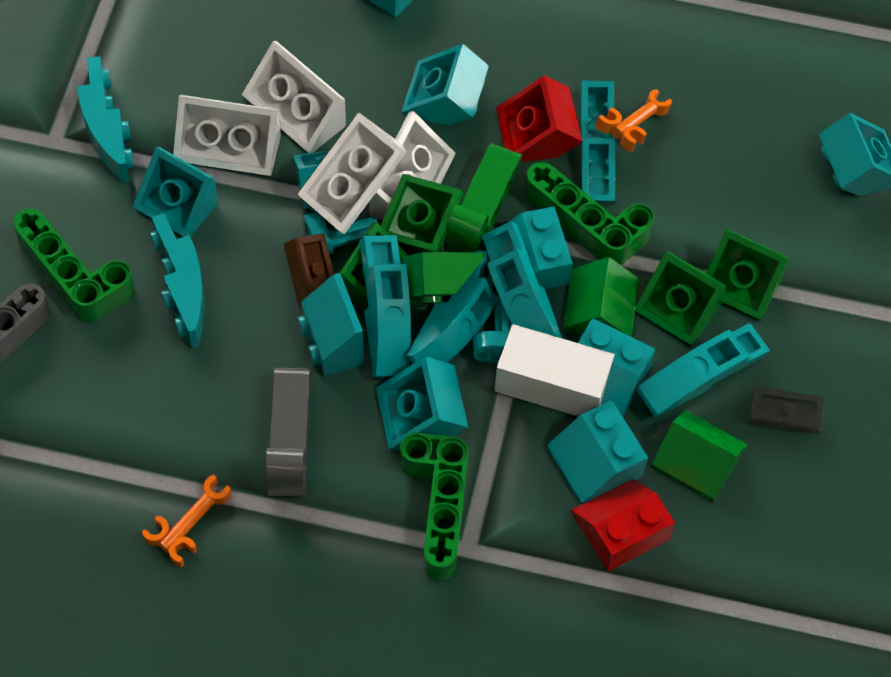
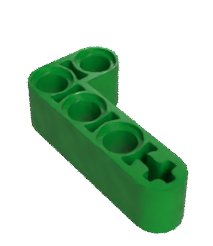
M490 143L461 205L455 204L446 225L447 233L444 238V250L448 252L482 251L485 245L482 235L491 231L518 173L523 154Z
M538 162L531 165L528 169L525 188L526 198L538 209L554 206L561 228L598 260L610 257L622 265L650 240L655 216L649 206L641 203L632 204L615 218L549 163ZM585 223H591L595 226H588ZM609 244H617L620 247H613Z
M27 208L16 214L13 225L20 246L81 321L87 323L96 322L127 303L133 297L135 287L132 273L125 262L119 260L110 261L90 273L40 211ZM49 252H55L54 254H51V255H45V254H47V253H49ZM75 275L70 279H64L66 276ZM115 281H123L120 284H112ZM94 299L92 302L83 303L84 300Z
M411 433L401 442L400 466L408 476L432 479L424 545V571L433 580L445 581L454 574L457 565L468 468V446L462 439L453 436ZM421 452L424 456L414 459L408 456V454ZM453 455L457 456L460 460L451 463L447 462L444 458ZM452 488L456 493L447 496L443 495L440 490ZM440 521H448L453 526L448 529H441L435 524ZM438 546L445 547L443 562L436 561Z

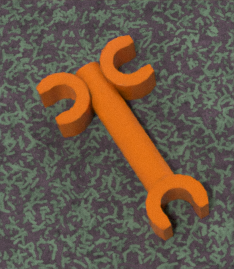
M657 89L652 90L649 93L646 104L623 121H621L622 115L620 112L610 108L606 118L603 115L598 117L596 127L603 133L612 134L615 139L621 138V146L625 150L632 152L636 142L640 145L643 144L647 135L645 130L638 127V125L654 114L658 116L666 115L672 100L668 99L666 102H659L656 99L660 91Z
M215 475L209 476L204 483L205 493L171 530L165 518L156 516L154 518L155 523L162 531L159 534L152 535L144 529L142 535L145 542L150 546H159L163 551L169 553L172 563L182 568L184 561L181 556L177 555V552L182 548L188 549L193 554L197 551L194 541L185 537V535L214 504H223L230 499L232 494L231 487L227 485L223 491L215 493L212 489L218 483L217 477Z

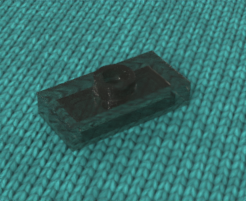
M754 386L749 423L819 435L822 430L825 397Z

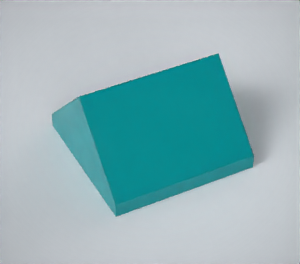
M155 147L132 207L150 218L165 213L173 231L183 237L187 235L191 237L218 204L215 179L166 150Z

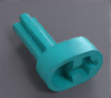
M317 211L302 215L305 235L311 236L324 233L329 255L333 254V248L358 242L365 235L372 222H377L374 217L355 221L347 232L343 234L335 227L328 229L324 217Z
M495 295L498 299L494 307L495 331L478 333L472 339L473 357L482 363H499L512 326L499 295Z

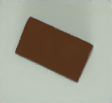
M324 233L295 238L284 243L298 305L301 310V302L334 275Z

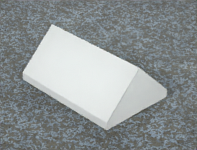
M273 41L242 96L254 106L278 109L280 129L308 153H313L346 126L345 99L281 44Z
M179 95L174 156L189 164L268 176L272 175L281 138L278 109Z
M414 111L408 113L395 138L407 152L369 201V216L382 221L402 174L441 184L456 154Z
M358 113L298 195L337 230L345 234L407 151L399 141Z
M513 324L497 366L494 391L579 417L581 414L601 405L615 354Z

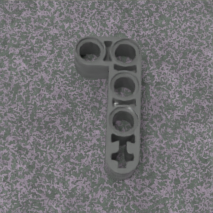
M33 283L23 284L0 303V363L49 319L50 310L41 286ZM5 326H12L8 330H1Z
M275 367L270 448H267L266 453L268 496L305 497L311 368Z

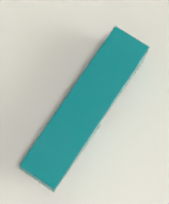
M581 81L580 133L583 141L580 143L581 190L597 203L615 204V138L612 134L603 133L596 127L598 117L603 115L606 118L609 109L614 108V81Z

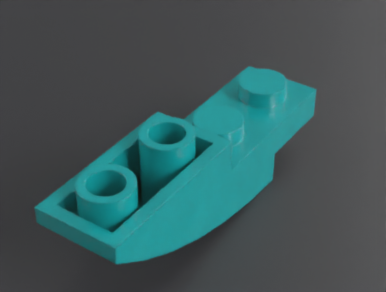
M100 56L87 58L90 85L77 86L86 130L94 149L108 169L121 182H129L128 169L134 168L132 149L125 148V141L131 140L129 122L122 121L119 108L114 109L112 95L106 96V89L112 88L109 69H103Z
M165 213L151 217L154 231L149 232L156 252L162 250L165 256L161 261L166 273L163 276L166 290L161 291V295L167 310L174 309L178 317L173 320L180 338L187 337L191 348L199 346L205 316V298L200 265L190 235L176 239Z
M510 221L482 235L491 261L487 263V266L512 325L514 324L562 339L545 288L539 286L518 225Z
M397 235L363 236L359 241L369 306L364 311L373 378H388L409 367L410 363L407 357L411 346V314L406 264L400 263Z
M476 250V253H483V261L455 295H451L448 303L442 302L434 305L407 354L412 364L425 356L442 362H449L468 344L490 316L498 299L492 290L495 285L487 263L491 262L487 251Z
M750 323L733 332L729 329L678 358L640 384L636 391L655 418L708 391L714 383L764 358L770 349Z

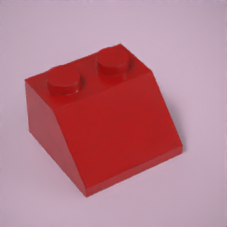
M545 75L496 107L504 146L506 149L523 154L521 162L558 158L583 142L570 88Z
M631 479L571 510V514L607 572L669 541L675 525L673 518L658 495L635 479Z

